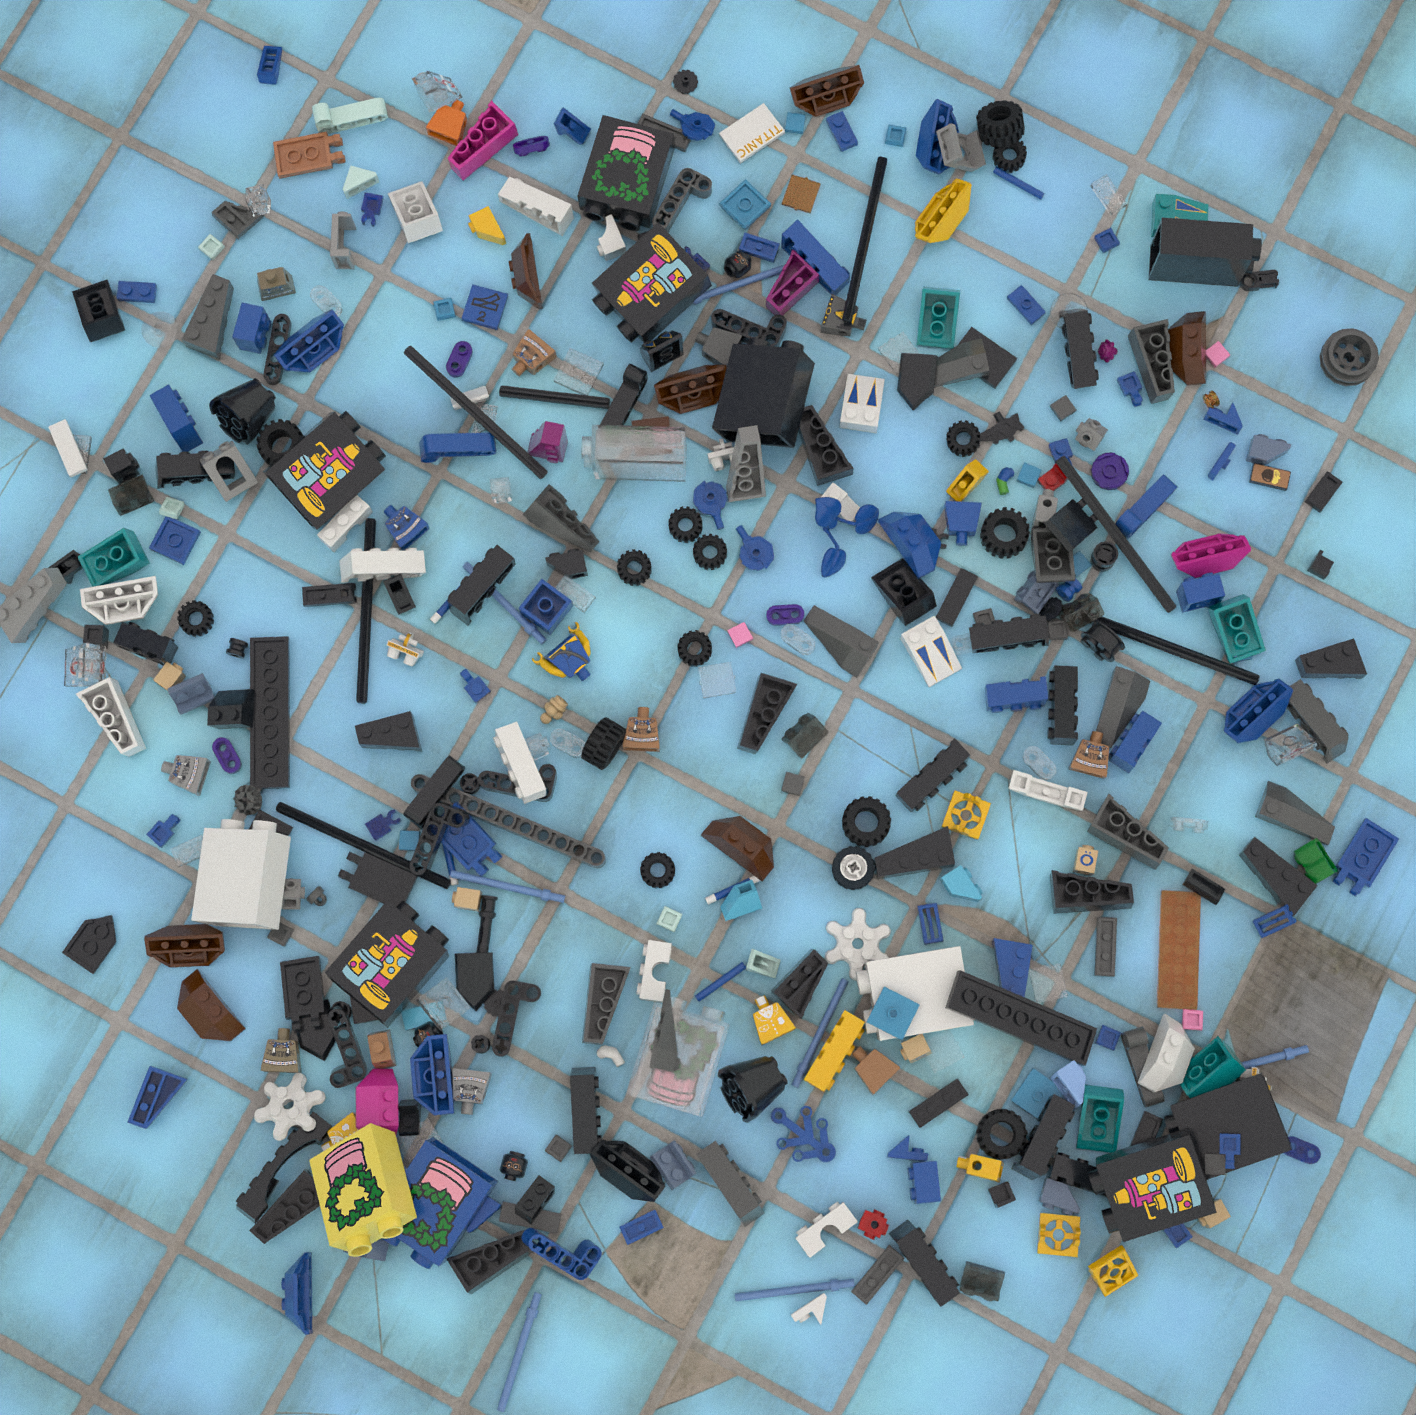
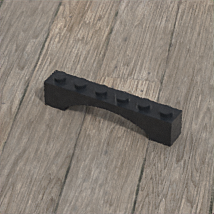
M312 1112L310 1116L315 1119L316 1127L309 1132L304 1131L301 1126L297 1131L294 1129L287 1138L289 1140L285 1146L281 1145L274 1155L276 1157L273 1161H268L262 1168L263 1173L259 1178L256 1176L250 1182V1189L246 1194L242 1192L237 1198L236 1209L255 1224L268 1209V1204L266 1203L267 1193L280 1168L288 1159L303 1148L315 1143L320 1145L328 1135L327 1132L332 1128V1125L315 1112Z

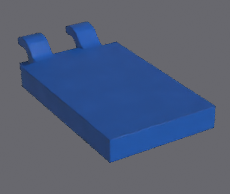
M458 802L453 804V806L465 810ZM459 813L455 816L458 824L463 820L462 815ZM469 815V823L464 827L455 828L447 825L441 843L467 870L473 867L482 877L489 869L481 862L486 857H489L493 863H496L503 856L493 848L497 843ZM435 824L431 826V832L434 835L438 832V827Z
M1365 818L1337 862L1336 867L1340 871L1332 882L1339 886L1346 877L1355 882L1349 893L1356 897L1364 885L1368 888L1371 887L1399 838L1368 818Z

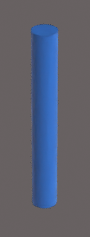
M997 166L993 171L997 176L1040 200L1045 194Z
M741 962L696 994L695 997L698 1002L745 970L746 966L744 963Z

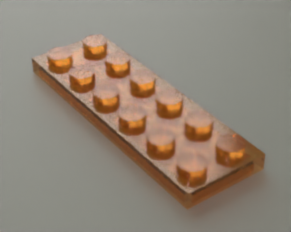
M1161 890L1157 1008L1197 1010L1201 896L1195 892Z

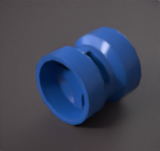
M1075 578V581H1067L1060 584L1056 588V592L1064 601L1069 602L1073 599V595L1079 593L1083 587Z

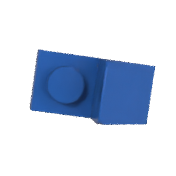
M564 107L560 110L554 121V126L559 135L566 134L579 145L584 143L591 130L590 127Z
M1233 402L1227 414H1224L1218 408L1212 409L1209 407L1203 419L1237 435L1243 427Z
M910 1135L887 1153V1158L928 1161V1153H924V1149L912 1148V1151H908Z

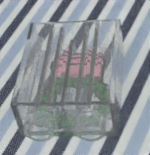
M592 425V436H582L581 455L582 459H584V468H593L595 479L686 482L687 442L685 427Z
M671 996L678 1051L677 1057L681 1058L679 1070L675 1069L673 1074L649 1068L662 1004L653 1002L626 1094L703 1118L730 1028V1024L723 1022L725 1012L703 1006L700 1015L685 1011L687 1001Z

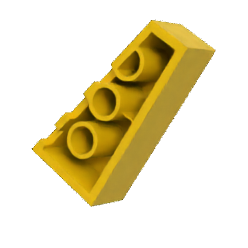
M844 1010L805 1076L804 1081L823 1093L826 1089L830 1091L835 1082L832 1079L836 1072L840 1074L845 1063L842 1061L846 1055L850 1057L855 1048L852 1045L856 1038L860 1040L865 1031L862 1028L865 1022Z

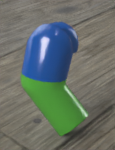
M1003 468L996 478L1000 495L1009 493L1007 481L1014 476L1012 468Z

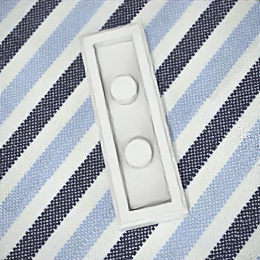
M64 419L49 426L48 428L68 475L74 477L87 471V466L67 420Z

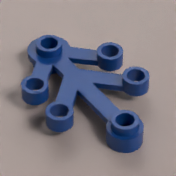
M803 1106L800 1110L805 1131L786 1117L784 1109L775 1108L772 1110L771 1120L774 1123H782L799 1136V1138L791 1139L779 1138L776 1143L779 1149L784 1150L787 1147L807 1144L816 1149L805 1152L795 1150L792 1154L794 1161L800 1162L803 1159L816 1157L822 1162H830L834 1159L836 1150L828 1142V1121L825 1118H820L816 1122V1126L820 1131V1143L813 1136L811 1107ZM804 1108L810 1110L808 1116L803 1115L802 1111ZM776 1112L782 1113L781 1119L775 1118ZM820 1120L825 1121L826 1126L824 1128L819 1127L818 1122ZM780 1140L786 1141L785 1147L782 1148L779 1146L778 1143ZM824 1148L829 1149L830 1154L828 1156L822 1154ZM796 1152L802 1154L800 1160L795 1159L794 1155Z

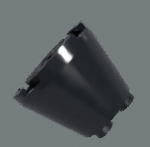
M254 378L217 395L210 401L209 408L211 414H216L221 423L219 427L237 443L245 442L248 445L256 438L260 429H262L275 410L274 400L276 397L272 391L266 390L261 382Z
M763 1056L727 1065L718 1071V1077L722 1080V1087H720L722 1094L734 1113L738 1112L742 1116L743 1122L748 1123L757 1118L784 1091L785 1085L788 1084L785 1075L781 1074L777 1068L778 1063L773 1056Z

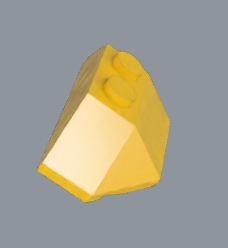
M956 178L951 184L936 192L915 221V237L928 243L948 240L969 211L971 183Z

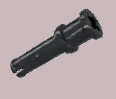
M481 895L482 905L481 911L478 913L481 919L476 953L488 952L492 919L496 917L494 910L498 897Z

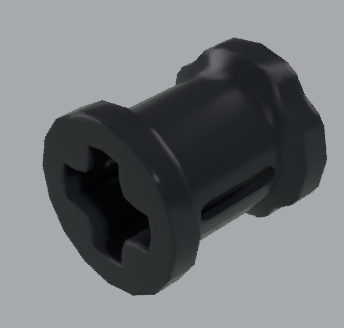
M483 1035L475 1036L471 1041L472 1049L477 1053H486L490 1048L489 1039ZM484 1039L485 1041L483 1042V1044L485 1045V1047H479L477 1049L478 1044L476 1042L478 1040L482 1041Z

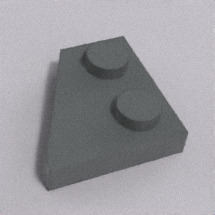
M224 201L211 212L212 216L237 239L264 217L261 211L253 212L247 210V207L236 206L227 201Z

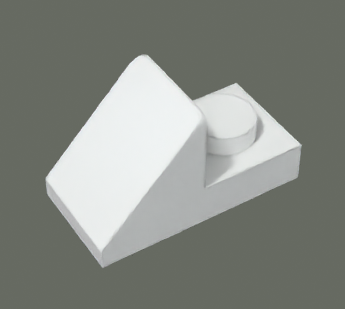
M822 1293L790 1314L795 1322L799 1320L802 1323L811 1317L809 1313L813 1312L821 1325L827 1296L825 1293Z

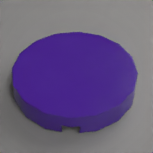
M1112 452L1103 453L1098 456L1091 468L1093 481L1097 486L1105 490L1120 488L1127 481L1129 475V466L1126 460Z

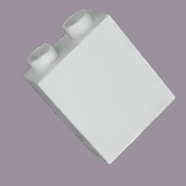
M222 819L220 828H204L191 921L212 926L279 930L291 837L276 833L277 823L261 820L253 821L252 830L244 829L245 822L231 819Z
M960 946L864 962L865 970L856 971L859 994L870 993L872 1009L883 987L920 1004L904 1037L974 1025L972 1019L945 1008L957 971L965 972ZM872 1009L863 1011L866 1034L876 1033L879 1041L896 1038L866 1022Z

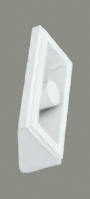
M486 386L463 393L474 404L489 400ZM450 397L454 410L461 409L462 407Z

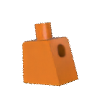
M455 99L451 107L442 104L426 126L428 135L457 146L463 138L467 124L466 113L462 112L464 103Z

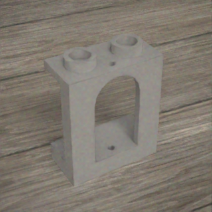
M950 123L936 131L945 166L973 172L986 165L978 130L965 135L957 133L955 124ZM960 146L966 153V161L962 160L963 156Z
M341 211L337 214H332L330 257L336 269H354L355 262L349 249H343L344 230H356V226L351 214Z
M233 441L222 443L217 450L205 453L202 459H200L204 469L226 502L258 483ZM224 456L230 457L243 475L229 485L225 484L216 469L217 460Z

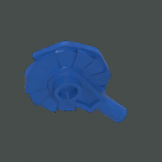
M674 109L670 112V116L680 121L682 134L687 139L699 141L712 136L715 123L709 115L698 112L683 115Z
M703 481L694 489L693 504L702 514L711 515L714 518L717 530H721L724 528L721 509H724L727 502V492L721 484L714 483V481L708 483Z
M742 525L738 526L736 531L743 543L739 554L742 564L748 570L760 571L763 568L767 569L774 560L772 544L761 536H749Z

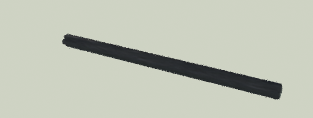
M880 156L877 159L842 321L848 323L852 322L887 165L886 157Z
M408 346L405 349L404 355L539 479H543L547 475L548 471L417 350L412 346Z
M1065 456L1060 457L1056 464L1168 613L1174 610L1176 604L1068 459Z
M373 518L365 520L364 551L375 548L376 520ZM373 578L362 581L356 694L357 703L362 704L367 703Z
M1081 609L1078 613L1077 618L1081 621L1092 624L1093 620H1098L1116 634L1256 685L1259 681L1260 676L1256 673L1087 610Z
M279 802L277 804V812L412 873L410 870L411 861L285 803ZM431 870L428 873L417 875L444 889H448L451 884L450 879Z

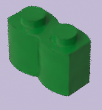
M1318 838L1311 840L1294 851L1296 862L1305 868V876L1315 884L1338 872Z

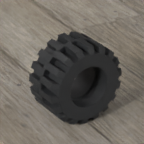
M1013 101L991 102L978 111L976 119L981 142H984L987 146H1009L1020 140L1025 133L1022 108L1019 107V104H1014Z
M278 419L276 423L272 420L269 426L266 423L264 425L265 429H260L259 431L260 437L257 436L256 439L258 442L256 444L257 449L264 462L269 464V466L284 453L272 451L273 443L278 438L288 437L292 439V446L303 437L297 425L291 424L289 420L284 422L282 419Z
M1003 507L1002 510H999V508L995 509L994 513L990 512L983 522L980 534L982 546H986L985 550L987 552H992L991 555L994 557L999 555V558L1003 559L1004 556H1007L1008 559L1012 555L1016 556L1024 549L1030 534L1029 523L1026 524V517L1022 518V513L1020 511L1014 512V508L1007 510V507ZM999 525L1012 527L1016 534L1015 539L1008 542L999 540L994 534L995 527Z
M604 717L598 722L588 737L581 753V759L600 770L605 769L621 747L626 735V728Z
M862 796L860 799H854L851 804H848L842 817V829L845 832V836L850 839V842L856 843L857 846L869 847L871 845L875 846L879 842L881 843L887 836L891 825L890 811L887 810L884 803L882 804L877 798L873 799L872 796H868V798ZM868 811L877 817L878 825L874 831L863 832L856 827L855 818L860 812Z
M996 1109L988 1112L977 1125V1143H979L980 1149L987 1156H991L994 1159H1009L1018 1155L1027 1142L1026 1136L1028 1132L1025 1128L1026 1124L1012 1110ZM1004 1122L1013 1131V1139L1006 1146H998L991 1140L990 1130L996 1123Z

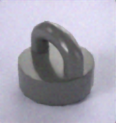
M320 886L306 898L311 905L315 903L317 906H323L327 902V898L323 894L324 890Z

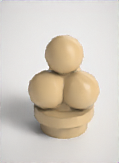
M559 695L552 697L544 705L546 712L541 715V722L549 724L552 718L556 720L561 719L568 703Z

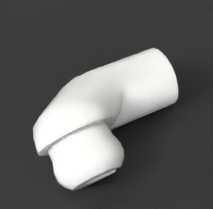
M603 1045L597 1050V1056L600 1059L605 1057L611 1058L616 1067L625 1063L615 1047Z

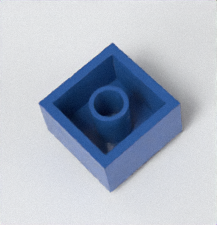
M241 303L232 336L240 350L261 354L262 348L266 347V333L270 331L271 320L264 307Z
M1212 572L1202 575V578L1195 579V577L1186 578L1176 590L1182 613L1220 603L1225 597L1220 574L1213 575Z
M541 579L518 609L524 617L551 635L571 610L573 603L572 600Z
M937 1161L911 1163V1167L907 1168L908 1180H912L913 1188H909L910 1199L914 1200V1204L941 1202Z

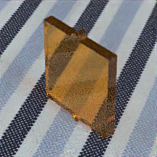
M791 175L782 205L794 208L795 211L800 210L811 214L821 183L808 180L807 177L802 178Z

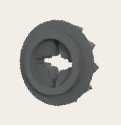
M243 785L235 791L233 798L235 800L234 807L239 809V813H244L246 816L253 815L261 809L262 796L256 787ZM247 797V799L253 802L247 804L246 801L242 799Z

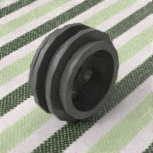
M1354 328L1341 329L1333 333L1322 346L1319 355L1320 367L1325 376L1332 382L1342 386H1356L1365 382L1376 369L1379 360L1378 348L1373 339L1365 332ZM1345 344L1346 348L1342 349L1339 345ZM1360 357H1364V363L1360 362Z

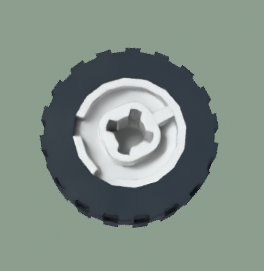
M858 846L843 848L836 854L832 863L834 879L845 889H862L872 880L875 871L874 860L871 854Z

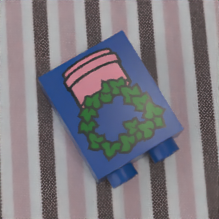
M432 1137L425 1140L405 1171L417 1218L403 1225L404 1230L400 1235L388 1239L382 1238L393 1246H398L401 1241L414 1249L410 1257L427 1269H430L433 1264L439 1267L447 1261L446 1258L450 1257L467 1231V1227L498 1183V1180Z

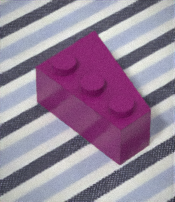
M792 250L787 263L784 265L781 274L766 298V308L774 315H784L819 283V274L794 250Z
M545 421L539 429H536L535 433L531 434L527 453L534 457L547 459L551 463L563 462L568 444L565 426Z

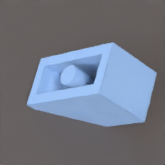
M1074 1060L1051 1077V1080L1066 1101L1075 1105L1073 1110L1083 1103L1086 1080L1082 1067Z

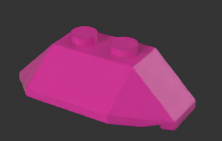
M1220 533L1183 542L1175 552L1171 553V557L1178 570L1198 578L1206 573L1212 572L1215 574L1233 569L1251 551V547L1245 535L1236 536Z
M373 1068L355 1087L356 1128L360 1130L371 1123L391 1130L396 1135L399 1126L398 1084L393 1069Z

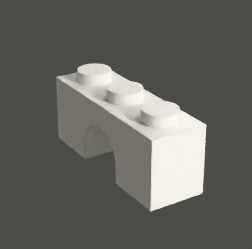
M356 495L333 517L317 536L321 542L335 553L347 540L346 535L350 529L356 524L361 525L373 511L365 501Z
M648 940V945L644 944L643 956H646L645 964L641 963L639 974L643 975L642 983H638L636 993L640 995V1000L663 1003L666 982L654 979L652 971L658 964L670 963L672 943Z
M837 1201L828 1208L830 1210L828 1214L823 1216L821 1213L812 1220L814 1222L812 1226L807 1228L805 1225L796 1232L798 1236L795 1239L809 1258L825 1247L820 1237L823 1227L834 1225L842 1234L858 1222L844 1202L839 1204Z

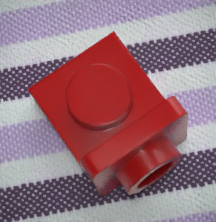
M1054 464L1053 468L1038 478L1037 482L1044 490L1050 489L1055 491L1065 484L1068 478L1059 466Z

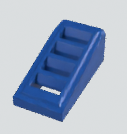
M264 46L257 72L259 83L277 84L282 47Z
M487 1197L467 1227V1232H474L497 1212L502 1204L492 1197Z

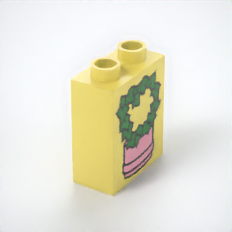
M370 1123L309 1160L329 1246L348 1251V1255L352 1257L362 1256L372 1250V1243L381 1238L388 1239L400 1235L404 1230L403 1225L417 1218L395 1132Z

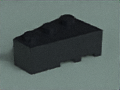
M122 622L113 642L119 648L163 666L166 662L171 664L178 649V646L174 643L175 640L172 638L160 636L150 629L143 630L139 625L129 622V624Z
M1354 638L1300 655L1295 660L1301 678L1362 679L1367 675Z
M411 711L355 725L358 742L362 748L422 752L414 715Z
M810 949L771 992L797 1018L802 1019L828 962L815 949Z

